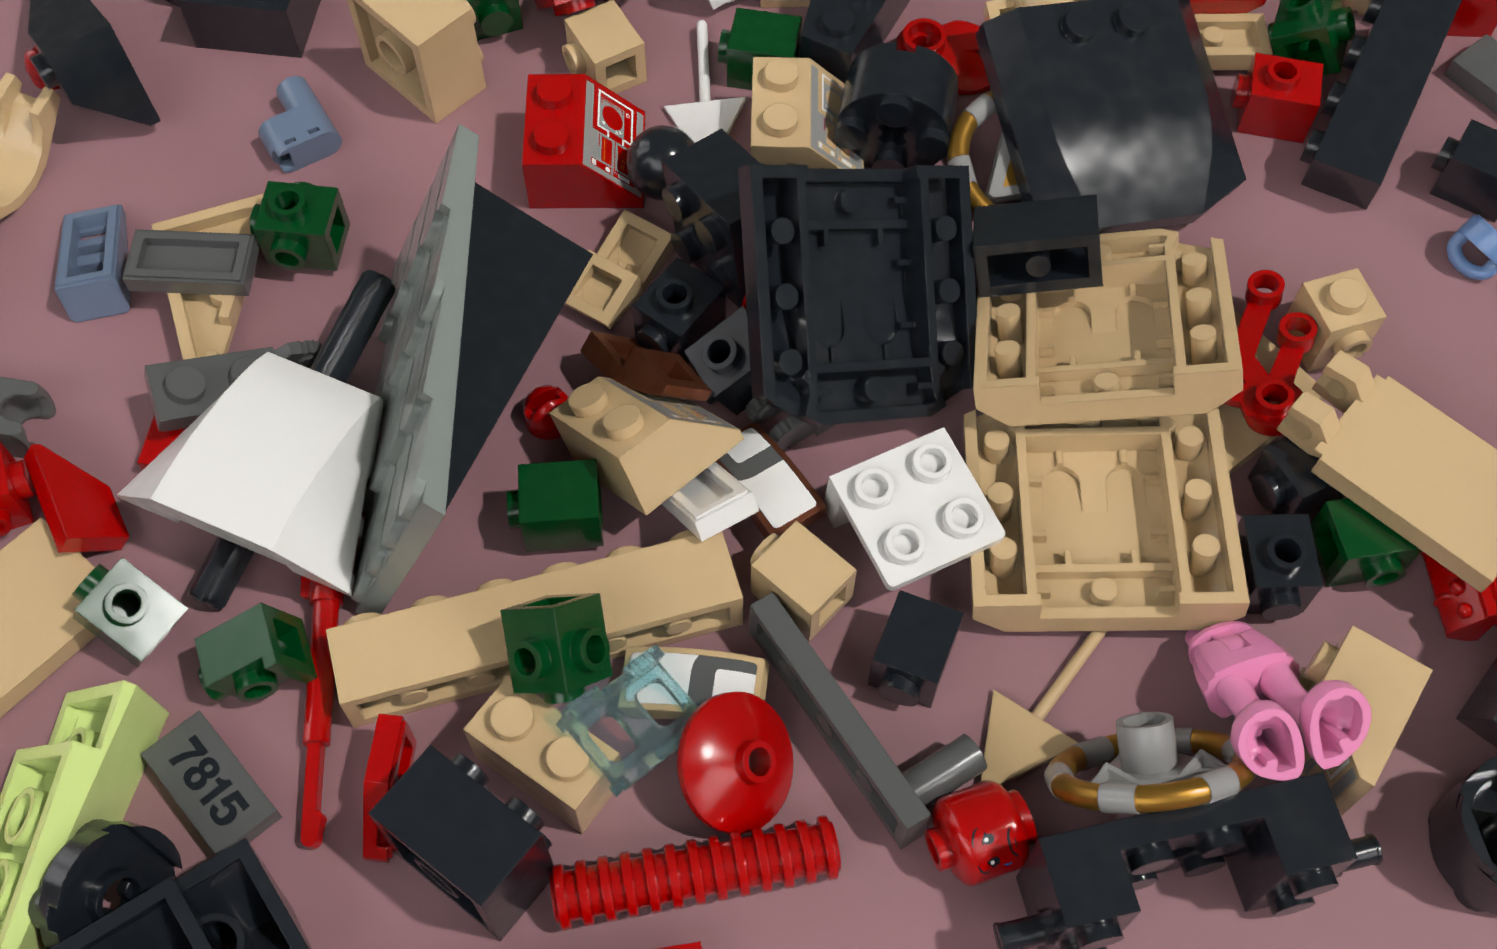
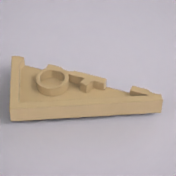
M264 194L151 224L152 230L251 234V212L255 204H261ZM167 293L183 360L228 353L245 296Z

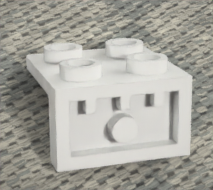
M944 427L831 475L828 479L824 503L827 506L826 514L834 528L848 522L851 523L883 584L889 591H895L1002 542L1005 536V530Z

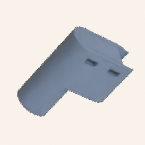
M292 76L283 80L278 85L276 94L286 111L264 121L258 130V136L272 160L280 165L283 172H293L336 153L342 144V138L305 78Z

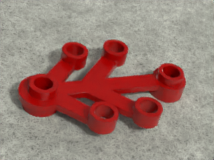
M1259 270L1252 273L1248 278L1245 291L1247 305L1237 329L1243 367V391L1224 403L1225 405L1240 408L1247 425L1253 431L1265 436L1282 435L1277 430L1278 426L1288 415L1287 412L1303 394L1302 390L1294 384L1303 354L1312 349L1318 330L1316 321L1308 314L1293 312L1285 315L1279 322L1276 342L1280 350L1270 373L1266 372L1255 355L1270 313L1281 304L1285 288L1283 277L1272 270ZM1258 288H1267V289H1270V290L1273 291V292H1271V293H1262V292L1258 291L1257 289H1258ZM1288 331H1300L1304 333L1305 336H1293L1290 333H1288ZM1267 401H1275V402H1278V403H1280V404H1271V403H1268Z

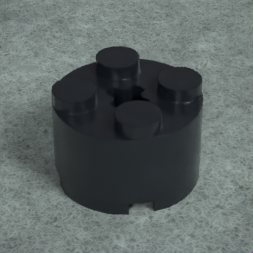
M881 43L863 50L853 59L844 85L834 139L838 145L851 149L864 161L865 166L872 169H905L916 165H935L947 156L958 102V77L951 64L933 50L916 45L914 53L896 50L897 43Z
M1496 756L1481 764L1445 793L1430 810L1428 816L1429 843L1433 859L1443 878L1454 890L1458 901L1466 908L1475 912L1486 911L1497 915Z

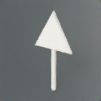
M699 20L696 25L700 102L664 106L665 111L676 127L688 134L694 143L721 128L729 134L746 101V97L711 100L707 23L704 20Z

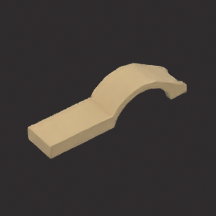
M7 72L0 81V219L19 209L36 189L47 165L61 99L55 90H48L45 86L37 98L21 93L23 83L15 75Z

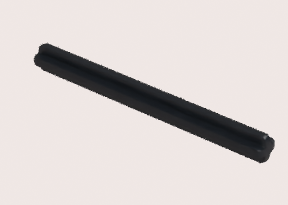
M366 270L362 273L310 369L344 383L347 382L395 293V286L390 278L373 270ZM218 536L189 588V595L195 601L218 610L224 608L251 560L254 551Z

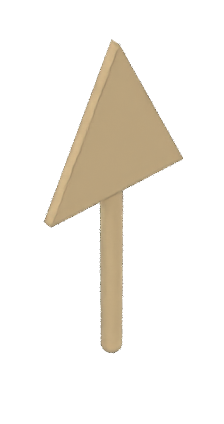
M1107 631L1090 632L1032 713L993 689L984 754L987 769L982 772L981 782L991 780L1004 785L1053 760L1061 752L1078 743L1043 720Z

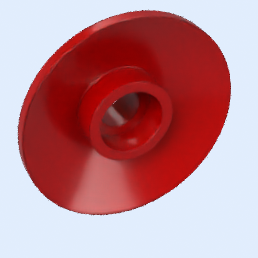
M736 691L717 694L697 707L683 729L677 753L679 784L688 806L697 818L708 827L722 833L730 834V832L739 831L740 834L750 833L752 828H762L769 823L780 811L788 796L793 778V750L785 724L771 705L758 696Z

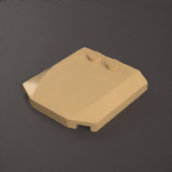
M1160 228L1100 234L1103 286L981 298H979L978 291L973 381L976 409L1013 427L1058 423L1080 424L1087 421L1117 419L1143 420L1161 416L1206 414L1243 391V367L1224 239L1210 237L1211 248L1179 243L1178 231Z
M1216 408L1206 414L1161 416L1143 420L1117 419L1087 421L1080 424L1058 423L1013 427L987 414L976 417V410L964 414V462L1005 530V536L1001 543L969 557L973 620L1004 632L1203 630L1217 623L1234 621L1246 616L1250 601L1219 409Z

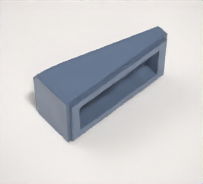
M122 204L66 214L63 217L54 290L69 318L74 322H84L127 313L130 309L131 291L128 290L122 280L128 259L126 213ZM105 233H106V235H104V236H99V237H94V238H89V239L81 240V238H85V237H90V236H95V235H100V234H105Z

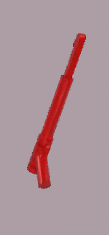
M301 576L300 596L304 600H309V604L312 606L309 647L317 678L307 683L302 744L307 747L300 841L308 849L315 850L322 844L327 822L326 815L321 812L325 748L331 744L335 684L326 629L338 626L339 609L343 606L344 594Z

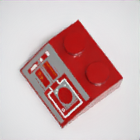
M528 74L522 169L529 208H644V195L631 182L627 172L626 160L633 140L645 130V111L586 74Z

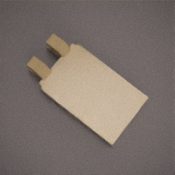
M1339 350L1322 372L1323 374L1311 389L1344 413L1342 417L1338 420L1335 409L1332 406L1304 391L1287 412L1288 415L1280 423L1277 430L1307 454L1320 458L1312 468V473L1482 593L1497 577V449L1390 376L1383 379L1377 374L1373 378L1369 366Z
M39 518L0 550V718L96 637L73 619L74 609L81 602L72 596L75 589L95 567L79 552L58 553L48 523L43 518Z

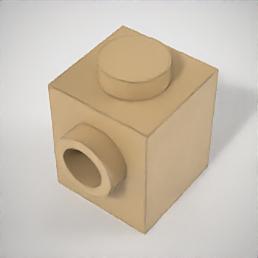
M614 0L591 9H586L579 14L564 19L567 44L562 46V54L571 74H586L616 94L647 81L645 43Z
M1358 268L1302 283L1287 314L1293 312L1308 314L1317 323L1318 330L1314 345L1302 357V362L1308 372L1326 367L1339 350L1354 358L1362 357L1371 348L1373 338L1387 317ZM1288 331V333H1290L1293 336H1305V334L1300 331Z
M795 521L781 536L776 533L769 535L757 547L751 557V593L760 600L773 592L809 642L853 597L857 570L798 521Z

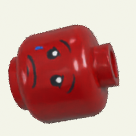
M991 780L979 782L939 798L933 807L934 827L924 831L928 851L937 869L942 872L950 868L956 878L968 886H977L1019 870L1029 856V846L1037 842L1036 827L1030 810L1021 794L1015 789L1007 791L1001 784Z

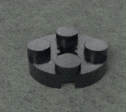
M95 819L85 823L79 829L77 835L54 858L45 874L41 887L33 894L29 901V918L32 925L40 929L42 941L46 949H51L170 876L176 878L174 867L183 869L180 854L166 835L151 827L129 821L110 822L103 819ZM121 879L116 888L117 894L121 897L118 906L115 909L103 908V899L107 890L117 880Z

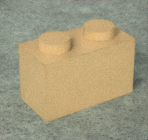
M509 675L463 729L476 758L581 834L585 832L625 780L619 752L552 705L545 703L538 695L514 694L511 676Z

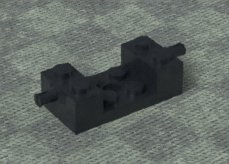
M1323 772L1240 791L1233 796L1208 805L1172 811L1151 812L1039 838L1016 876L1028 916L1002 923H994V937L998 949H1025L1035 946L1038 949H1107L1106 946L1119 942L1124 938L1122 931L1141 912L1135 891L1155 884L1158 881L1157 873L1182 868L1185 877H1194L1224 867L1226 862L1245 912L1270 907L1273 917L1285 916L1315 905L1313 896L1338 887L1339 883L1336 878L1341 877L1343 872L1370 865H1380L1383 861V853L1377 838L1371 833L1363 837L1350 839Z

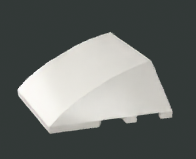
M266 352L255 360L210 407L125 486L117 496L124 501L178 523L181 520L285 564L296 574L352 597L355 576L352 574L358 537H362L364 519L361 515L367 479L372 476L383 400L379 396Z

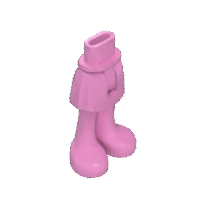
M1227 621L1214 624L1203 630L1187 631L1185 642L1189 647V662L1194 668V674L1209 710L1220 718H1227L1232 714L1235 716L1230 735L1232 748L1240 760L1257 775L1278 781L1299 778L1305 762L1304 747L1321 768L1326 770L1339 766L1360 747L1366 738L1372 718L1371 706L1363 693L1349 682L1341 680L1321 681L1307 693L1299 682V664L1281 646L1245 622Z

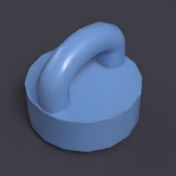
M1473 214L1451 236L1446 250L1448 260L1459 273L1469 279L1482 281L1493 277L1497 273V230L1479 214L1477 216ZM1470 240L1490 260L1483 266L1470 262L1462 251V246Z

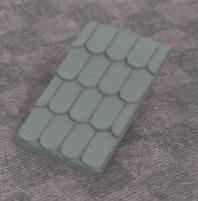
M461 124L457 126L451 143L396 260L391 279L392 284L395 286V293L384 311L378 340L386 345L374 395L381 397L383 400V409L372 476L367 479L362 515L366 519L353 574L355 576L353 594L350 599L357 602L355 612L358 614L370 612L382 614L445 517L449 504L593 255L477 184L475 177L479 135Z

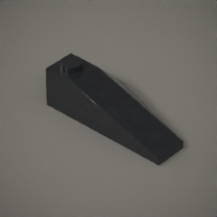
M30 0L28 34L39 53L29 58L48 90L59 86L73 105L152 126L161 121L111 24L91 0Z

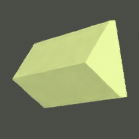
M122 680L67 692L48 745L16 750L0 795V949H46L42 941L40 929L34 927L31 923L28 907L33 894L41 887L49 866L61 849L77 835L79 829L85 823L95 819H103L110 822L123 821L147 766V762L141 753L157 742L169 715V712L138 685Z

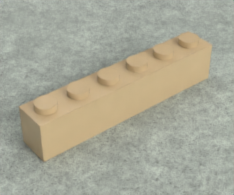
M686 530L676 534L665 543L645 548L639 546L620 547L608 553L605 558L579 565L573 562L557 563L543 570L540 575L516 581L510 579L491 580L480 585L476 591L450 598L440 595L425 597L414 602L410 608L384 615L374 612L355 615L349 618L344 625L326 629L339 704L355 728L377 722L379 713L400 716L496 690L508 675L511 676L500 610L546 595L600 593L606 635L610 645V660L625 656L627 647H660L743 625V595L723 532L721 531L701 541L690 530Z

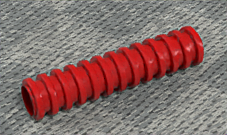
M826 815L817 816L816 824L807 825L804 819L795 821V828L785 830L784 825L778 823L773 825V832L764 834L761 827L751 829V836L741 838L739 831L730 832V840L719 842L718 836L713 835L708 836V844L697 846L695 839L686 840V848L675 850L673 843L664 845V852L653 854L651 847L641 850L642 856L634 858L630 857L629 851L621 852L619 854L620 860L612 862L608 861L606 855L597 857L596 865L586 866L584 859L575 861V868L564 870L563 864H555L552 867V873H549V881L556 923L560 924L561 929L565 931L572 929V921L583 920L585 926H591L595 923V917L604 915L607 922H613L617 920V913L628 911L629 917L634 918L639 916V909L650 907L652 914L660 913L662 911L661 905L673 903V908L677 910L684 908V900L695 899L696 905L706 904V896L717 894L719 901L728 900V892L739 891L741 897L750 896V888L760 886L762 892L767 893L772 892V884L782 882L785 889L794 887L796 879L804 878L806 884L810 885L815 884L817 876L826 874L829 881L838 879L839 871H841V858L833 822L829 821Z

